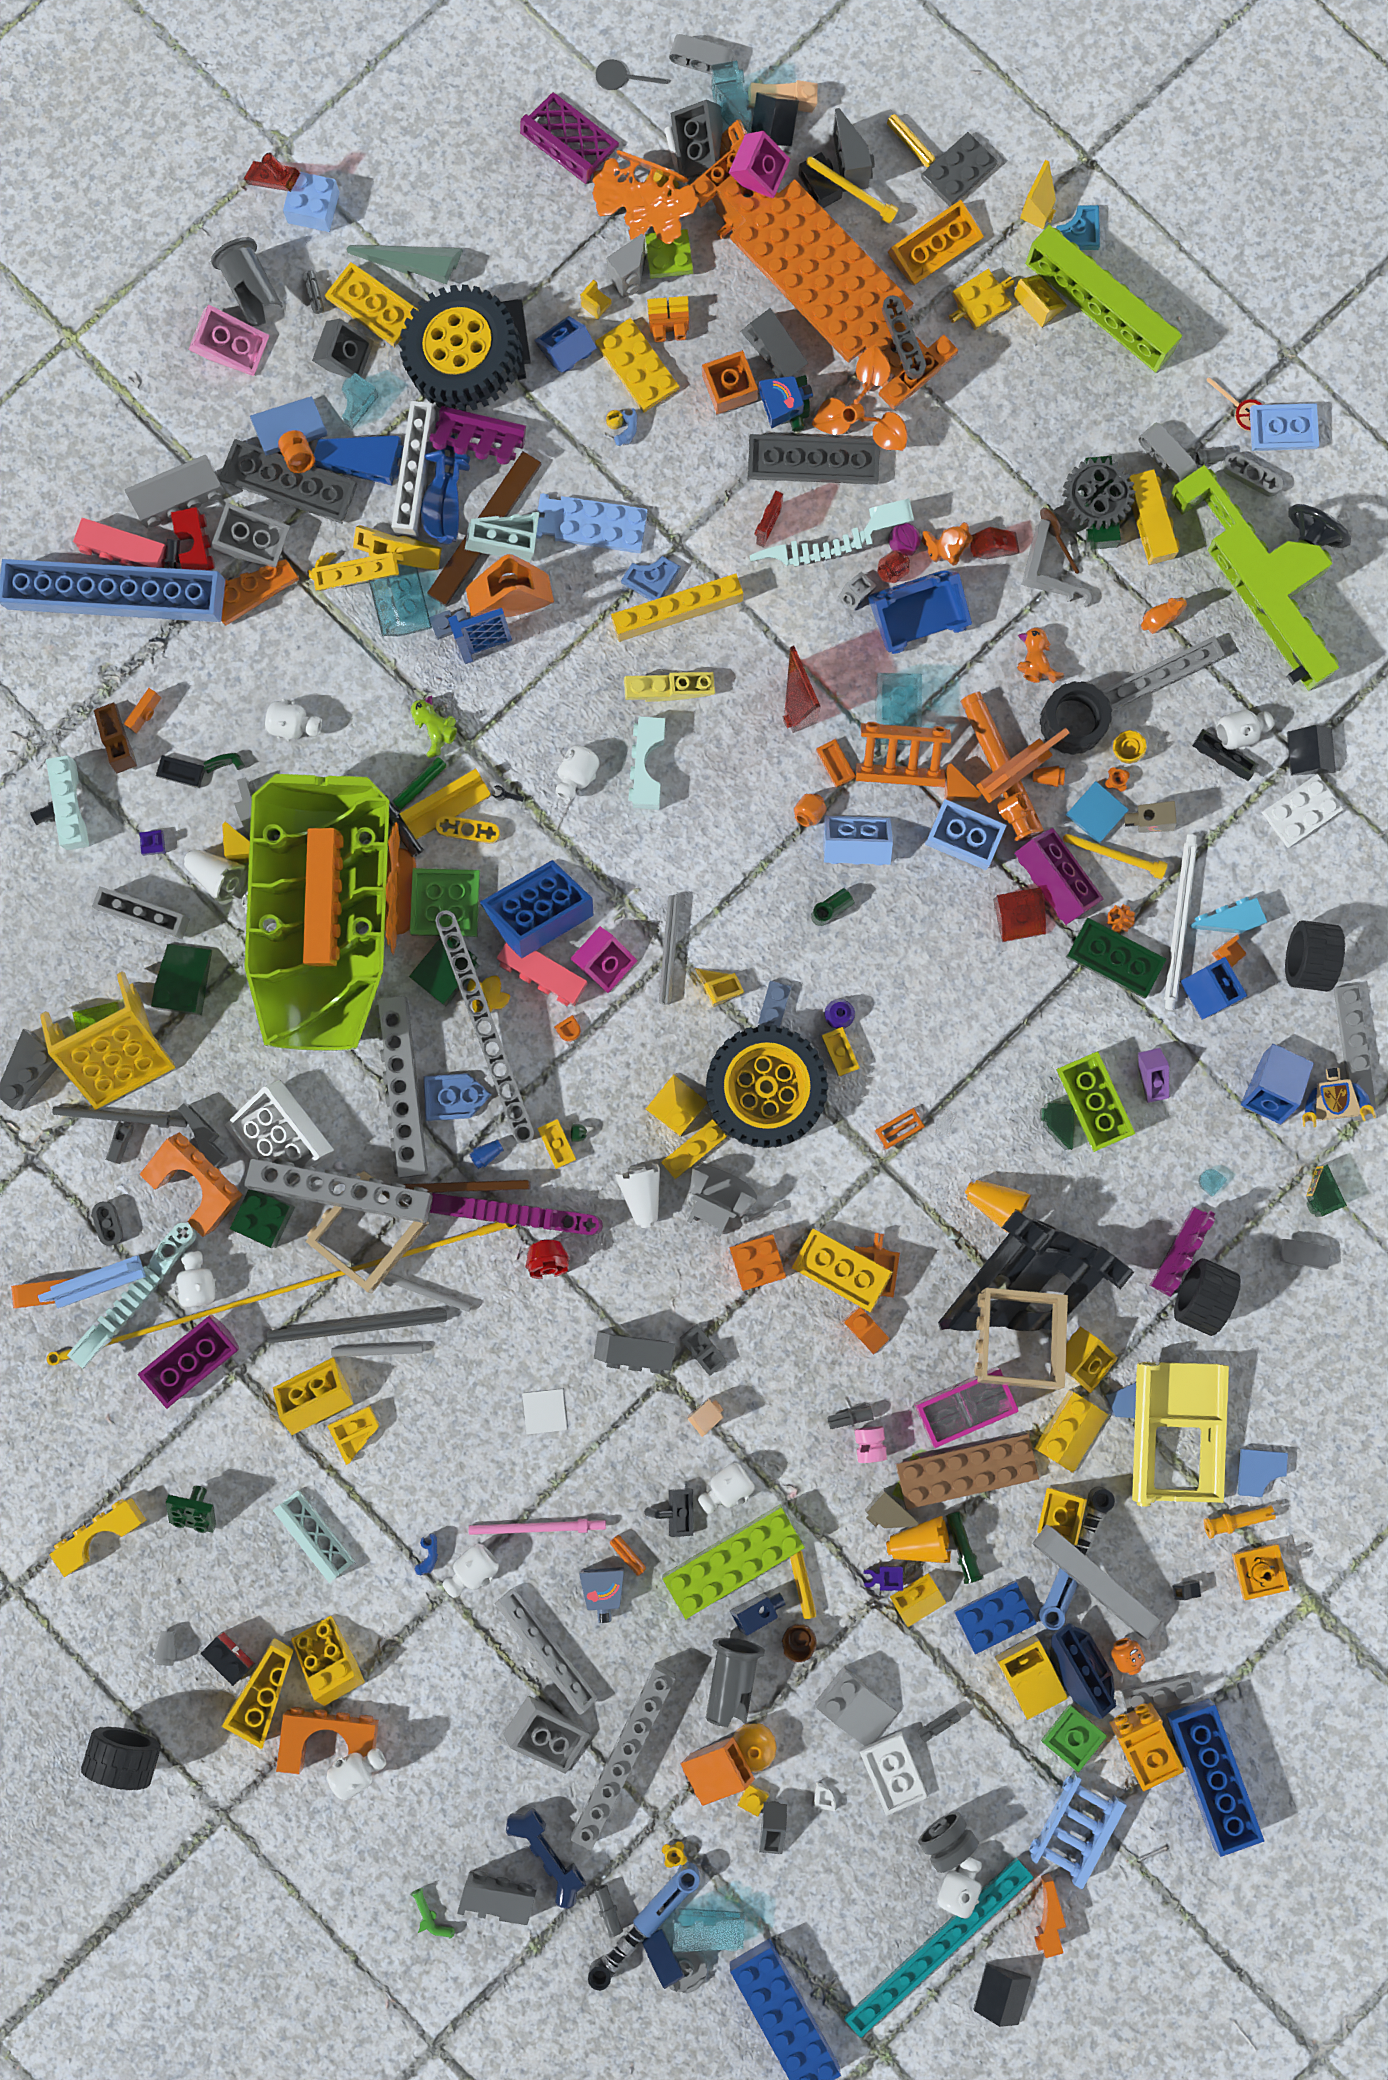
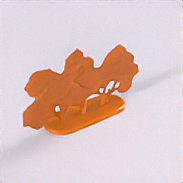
M617 150V154L629 161L630 166L620 169L616 159L610 158L605 161L601 170L593 172L592 181L595 186L592 194L596 202L598 215H612L619 208L625 207L627 211L624 220L626 225L630 227V240L635 239L640 234L644 235L647 229L653 226L657 239L666 244H671L674 242V239L681 236L679 218L693 214L698 204L699 198L695 196L693 185L676 189L673 184L674 179L683 183H687L689 180L668 168ZM637 166L650 170L648 179L645 182H638L635 179L633 172ZM616 171H620L617 176L614 175ZM627 172H629L626 180L618 182V178L623 173L627 175ZM655 172L669 177V180L662 187H659L653 179ZM631 176H632V178H633V182H632V183L629 182V178H630ZM669 189L672 191L671 196L667 195Z
M397 822L393 824L390 832L387 857L385 931L387 945L389 946L390 944L392 955L395 953L397 935L404 934L410 930L413 868H416V860L411 856L410 852L399 848L400 836Z

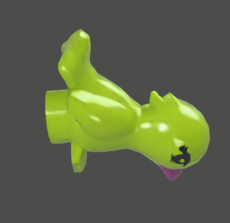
M428 696L425 699L414 701L410 711L415 725H419L420 729L423 724L427 727V732L431 739V747L426 755L428 758H433L441 754V747L445 743L451 744L454 741L457 728L454 727L456 720L453 716H448L445 719L435 713L432 696Z

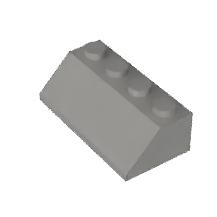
M206 454L124 489L140 521L146 528L156 527L162 521L169 518L172 519L171 512L194 507L198 509L201 504L208 501H216L226 494L219 476Z

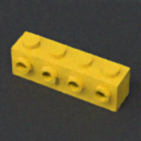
M1154 469L1131 475L1127 481L1134 482L1133 487L1130 489L1135 491L1134 496L1130 497L1134 499L1131 507L1148 565L1174 559L1180 550L1178 538L1174 537L1173 520L1171 517H1168L1166 497H1162L1160 477L1156 476Z

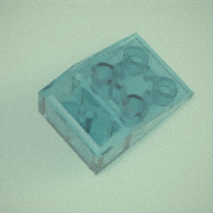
M737 61L712 65L711 91L714 103L720 105L722 118L729 126L737 119H741L747 134L752 133V113L750 109H747L748 93L747 89H743V69H739Z

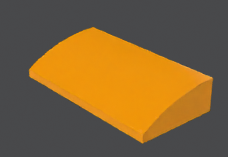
M959 200L892 246L888 254L902 274L914 286L976 244L984 236L962 200Z

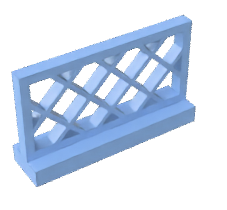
M134 1256L51 1286V1291L38 1295L40 1302L55 1301L56 1307L62 1308L145 1278L146 1275L140 1257Z

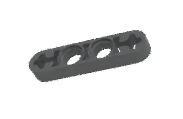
M894 295L888 296L883 302V316L905 373L912 379H919L923 376L926 368L925 359L902 300ZM889 304H892L893 307L896 306V317H894L892 308L888 309ZM896 323H903L906 326V330L898 332L895 330L894 325ZM911 343L914 347L913 351L905 352L902 349V344ZM914 357L915 365L920 366L919 371H916L915 368L911 369L913 363L911 358Z

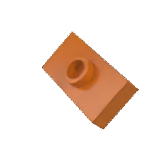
M148 688L124 722V725L137 734L143 724L152 718L154 709L162 698L155 691Z

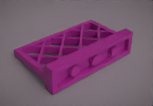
M554 92L529 116L525 114L520 120V134L585 184L591 180L592 173L619 147L618 141ZM554 101L561 107V110H549L548 106ZM562 116V123L550 124V117ZM565 116L575 117L577 123H565ZM537 117H547V124H539L535 119ZM566 129H578L579 136H567ZM581 129H590L593 131L594 136H582ZM551 130H563L564 137H555ZM579 142L580 149L572 150L568 147V143ZM583 142H594L595 149H583ZM598 142H607L610 146L607 149H598ZM584 155H596V161L590 164L584 159Z

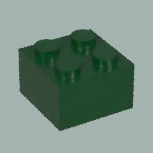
M248 1189L230 1230L269 1248H276L295 1206L264 1192Z

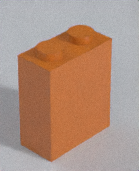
M734 1737L692 1752L680 1763L702 1806L742 1792L755 1780Z

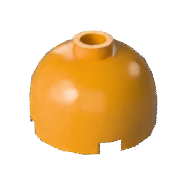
M747 1723L739 1727L732 1737H734L751 1772L763 1771L771 1765L775 1758L777 1749L775 1736L769 1728L760 1723Z

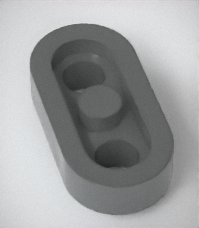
M103 1201L97 1203L92 1209V1217L98 1238L104 1245H117L123 1238V1230L116 1207L110 1202ZM104 1209H107L109 1211V1215L107 1217L103 1216ZM111 1230L115 1232V1237L112 1239L109 1237Z

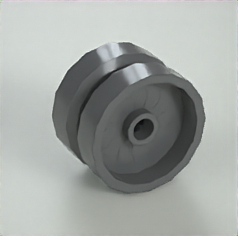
M952 1812L941 1817L931 1824L919 1837L918 1844L926 1855H931L930 1861L938 1873H944L959 1866L978 1847V1839L971 1830H965L967 1824L959 1812Z

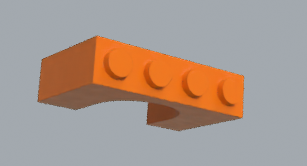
M178 1132L165 1140L139 1175L156 1190L167 1184L178 1170H185L191 1173L201 1186L202 1201L187 1222L204 1237L219 1226L243 1194L218 1168L214 1167L205 1158L203 1153L198 1151L185 1136Z
M291 1707L290 1710L283 1714L276 1772L300 1774L304 1768L306 1745L309 1736L316 1731L324 1729L335 1731L344 1738L348 1747V1755L359 1753L363 1757L367 1756L371 1749L376 1748L379 1720L373 1719V1716L360 1715L357 1718L350 1717V1714L345 1712L331 1715L327 1714L325 1710L305 1712L304 1708Z

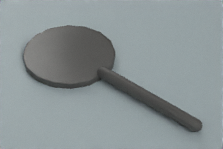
M614 59L601 62L595 72L598 85L606 90L621 88L625 84L626 79L661 84L667 83L665 79L627 74L625 66L620 61Z

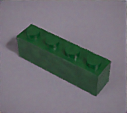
M1100 456L1102 463H1105L1107 458H1109V465H1113L1112 456ZM1098 457L1085 458L1084 463L1087 465L1089 458L1096 463ZM1098 475L1094 476L1095 480L1099 482L1103 481L1102 477ZM1109 480L1097 494L1095 493L1093 498L1088 503H1086V507H1088L1099 494H1102L1105 488L1111 483H1113V481ZM1081 490V496H1088L1085 491ZM1110 491V494L1116 497V491ZM1094 506L1096 511L1103 512L1101 506ZM1110 522L1108 529L1105 528L1104 524L1101 525L1099 530H1097L1096 524H1093L1090 529H1086V542H1090V550L1116 548L1121 541L1119 522L1116 526Z

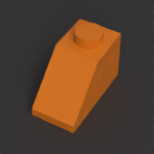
M857 1306L842 1321L873 1355L890 1339L860 1306Z

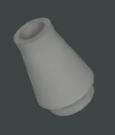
M160 1631V1638L153 1657L155 1665H174V1660H176L175 1632Z

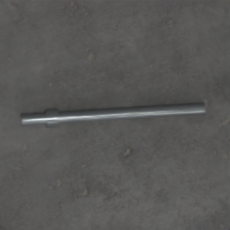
M53 1106L52 1109L53 1115L153 1124L158 1125L160 1128H169V1126L187 1127V1121L184 1118H173L166 1114L153 1116Z

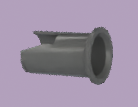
M241 237L231 240L218 248L212 255L210 262L215 269L222 271L248 321V325L259 326L266 323L263 305L278 304L281 308L283 305L255 254L257 250L255 240L250 237Z
M736 1638L714 1639L712 1646L717 1650L705 1718L712 1724L727 1728L733 1717L746 1724L757 1660L764 1656L765 1650L763 1647L746 1640Z

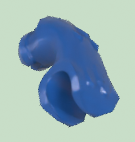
M432 1533L430 1534L431 1544L427 1543L424 1537L420 1541L421 1546L428 1550V1557L422 1563L415 1566V1572L420 1576L425 1573H431L438 1560L437 1537Z

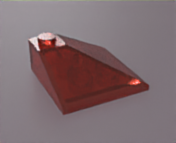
M791 646L787 663L785 708L782 718L786 728H791L792 733L817 724L821 706L796 648Z

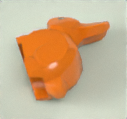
M963 522L960 526H953L944 530L940 539H936L929 531H923L921 538L922 543L928 547V554L934 562H938L942 558L953 566L958 564L960 561L959 557L973 540L972 535L969 533V525L966 522Z
M1183 597L1169 598L1168 602L1153 607L1143 616L1141 629L1144 631L1149 630L1152 634L1157 633L1181 615L1187 607L1186 600Z

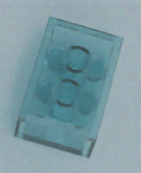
M877 674L875 680V722L883 725L922 727V674ZM876 738L875 745L889 744V739ZM898 739L897 745H911V740Z

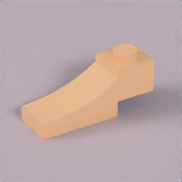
M800 80L787 84L751 82L748 87V107H755L756 94L760 92L798 99V111L812 113L817 105L818 83Z

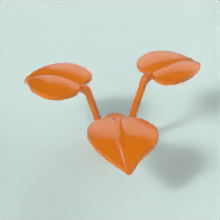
M874 345L866 349L857 362V378L861 382H868V384L857 399L854 400V403L846 406L838 398L825 400L812 421V425L823 432L840 435L848 431L851 424L858 420L861 422L874 421L878 423L873 428L875 443L886 450L903 451L908 437L903 419L893 412H886L882 419L878 417H865L864 407L860 404V400L871 388L872 383L880 386L890 377L891 366L889 360L878 346Z

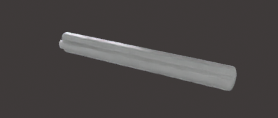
M669 895L667 904L659 1004L670 1005L680 905V897L676 895Z

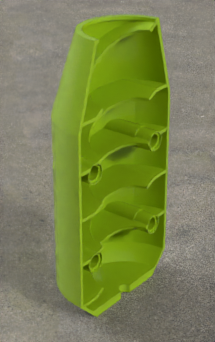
M275 774L252 795L244 968L265 1046L313 1051H343L358 1048L383 974L389 799L368 777H319L315 775ZM308 828H335L343 836L344 844L343 848H340L343 868L340 871L339 878L342 882V891L339 893L341 914L338 915L341 934L337 941V947L340 949V958L337 960V966H308L303 963ZM280 835L277 841H270L273 836ZM372 838L369 844H363L365 840ZM269 924H277L275 930L266 931ZM369 926L367 933L359 934L363 927Z

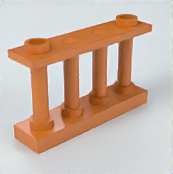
M877 722L861 723V737H867L864 762L856 763V781L945 787V770L940 769L939 766L942 744L951 743L950 729L941 726L924 728L883 725ZM876 738L889 739L885 765L873 764ZM898 739L911 740L909 763L906 767L895 765ZM920 741L934 742L931 766L929 768L917 767Z

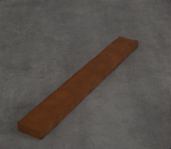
M522 451L478 518L507 517L541 467V462ZM467 534L427 592L428 596L444 606L448 605L482 554L465 549Z

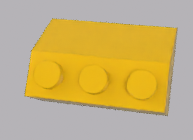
M334 1357L273 1387L279 1419L291 1435L353 1405L350 1389Z
M1069 1390L1034 1449L1074 1473L1108 1414L1080 1395Z

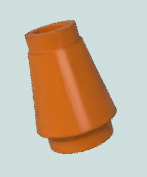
M1060 765L1033 770V782L1054 787L1064 785L1065 768L1060 767Z

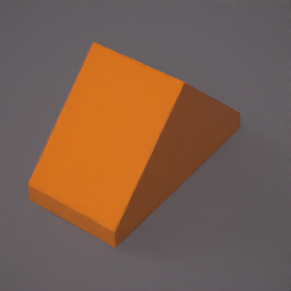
M951 763L948 764L945 769V799L948 801L976 802L980 798L981 793Z

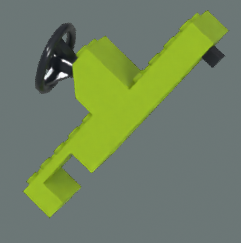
M1203 465L1174 486L1170 499L1181 515L1202 501H1205L1225 531L1212 540L1207 551L1293 669L1286 676L1290 683L1294 685L1301 680L1306 689L1310 691L1331 677L1340 668L1338 666L1339 661L1333 653L1327 651L1324 639L1319 634L1316 635L1314 633L1311 621L1301 615L1298 603L1290 598L1325 575L1332 566L1331 555L1327 550H1322L1321 547L1328 545L1334 548H1345L1351 543V535L1338 520L1329 514L1305 504H1295L1289 508L1288 517L1300 530L1299 541H1287L1269 554L1266 543L1263 540L1259 541L1256 537L1253 525L1250 522L1246 523L1243 519L1240 507L1237 504L1233 505L1230 501L1227 489L1223 486L1220 487L1217 483V476L1214 471L1207 469Z

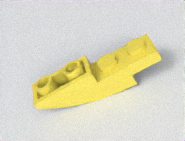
M713 672L624 677L625 700L658 702L692 699L715 694Z

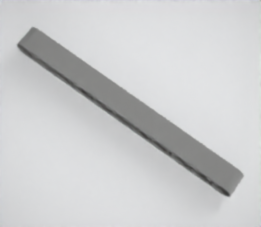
M447 910L441 911L436 916V926L512 1134L519 1143H528L533 1138V1128L459 925L452 912ZM448 915L452 918L453 922L449 927H442L439 923L440 918ZM452 936L460 940V945L456 949H452L447 945V940ZM462 957L468 961L466 969L459 970L456 968L455 961L458 958ZM464 980H474L476 983L475 989L466 991L462 985ZM480 1000L484 1006L483 1010L478 1013L473 1012L470 1008L472 1001ZM482 1021H488L491 1025V1030L487 1034H482L478 1030V1025ZM490 1042H495L499 1046V1051L495 1055H489L486 1051V1045ZM498 1063H503L506 1066L507 1070L503 1076H497L494 1073V1066ZM506 1084H510L514 1088V1094L511 1097H504L502 1095V1087ZM517 1105L521 1107L522 1114L520 1117L512 1118L509 1115V1110L512 1106ZM520 1127H527L530 1134L528 1138L520 1139L517 1136V1130Z

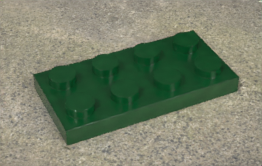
M1088 917L1085 919L1066 955V958L1144 999L1149 995L1167 960Z

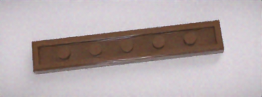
M529 1180L403 1184L405 1189L414 1190V1187L427 1189V1193L531 1189Z

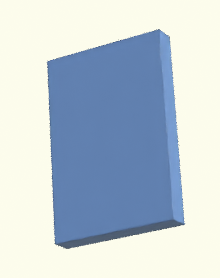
M312 396L250 416L265 456L280 451L278 441L288 431H301L308 442L328 436Z

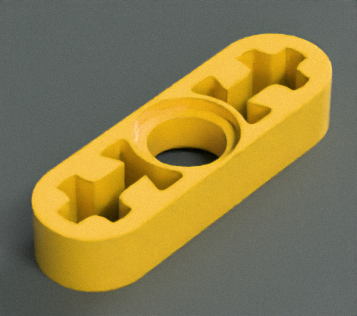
M441 816L436 821V829L444 837L493 844L500 838L499 828L493 823L452 816ZM445 820H448L451 826H456V822H460L458 834H454L455 829L451 828L444 832L440 824H444ZM465 824L474 826V833L472 835L465 836L462 833V827ZM478 825L482 826V831H488L489 828H492L496 835L491 836V839H487V835L480 833V838H476Z

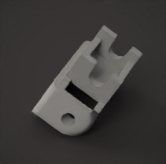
M706 1165L696 1166L692 1168L690 1193L693 1194V1200L697 1202L687 1222L692 1223L694 1217H697L719 1228L716 1236L720 1237L729 1217L732 1219L736 1216L742 1217L756 1203L757 1194L746 1182L726 1171Z

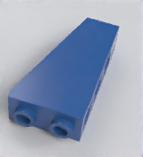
M399 436L318 439L314 453V464L317 468L392 486L393 480L397 479L399 474V466L397 465L399 458L402 459L404 445Z

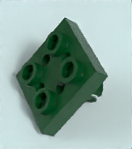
M193 1486L189 1499L168 1494L165 1504L169 1523L177 1528L189 1527L200 1533H214L216 1527L214 1505L203 1502L207 1489L202 1486Z

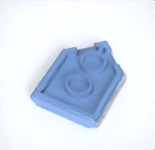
M469 1074L423 1076L426 1121L471 1118L492 1095Z

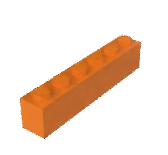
M308 828L303 963L308 966H337V960L340 958V949L337 947V941L341 934V928L338 924V915L341 914L339 893L342 891V882L339 878L340 871L343 868L340 848H343L344 841L341 832L335 828Z

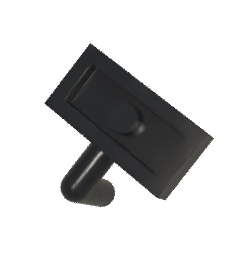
M693 1489L669 1490V1509L658 1510L647 1507L644 1511L645 1515L656 1519L669 1518L670 1537L693 1536Z

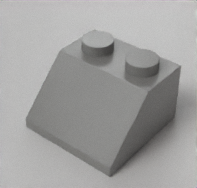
M640 234L606 258L608 279L623 298L627 295L635 294L641 286L646 259L645 237L643 234Z

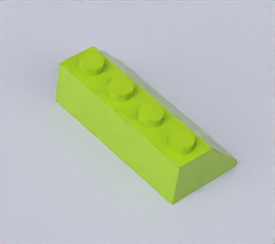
M1098 1051L1056 1069L1093 1152L1135 1134Z

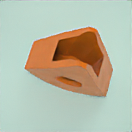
M513 554L501 557L466 587L470 613L474 617L499 608L503 609L505 617H512L529 613L554 603L549 575ZM506 573H514L512 575L502 576Z

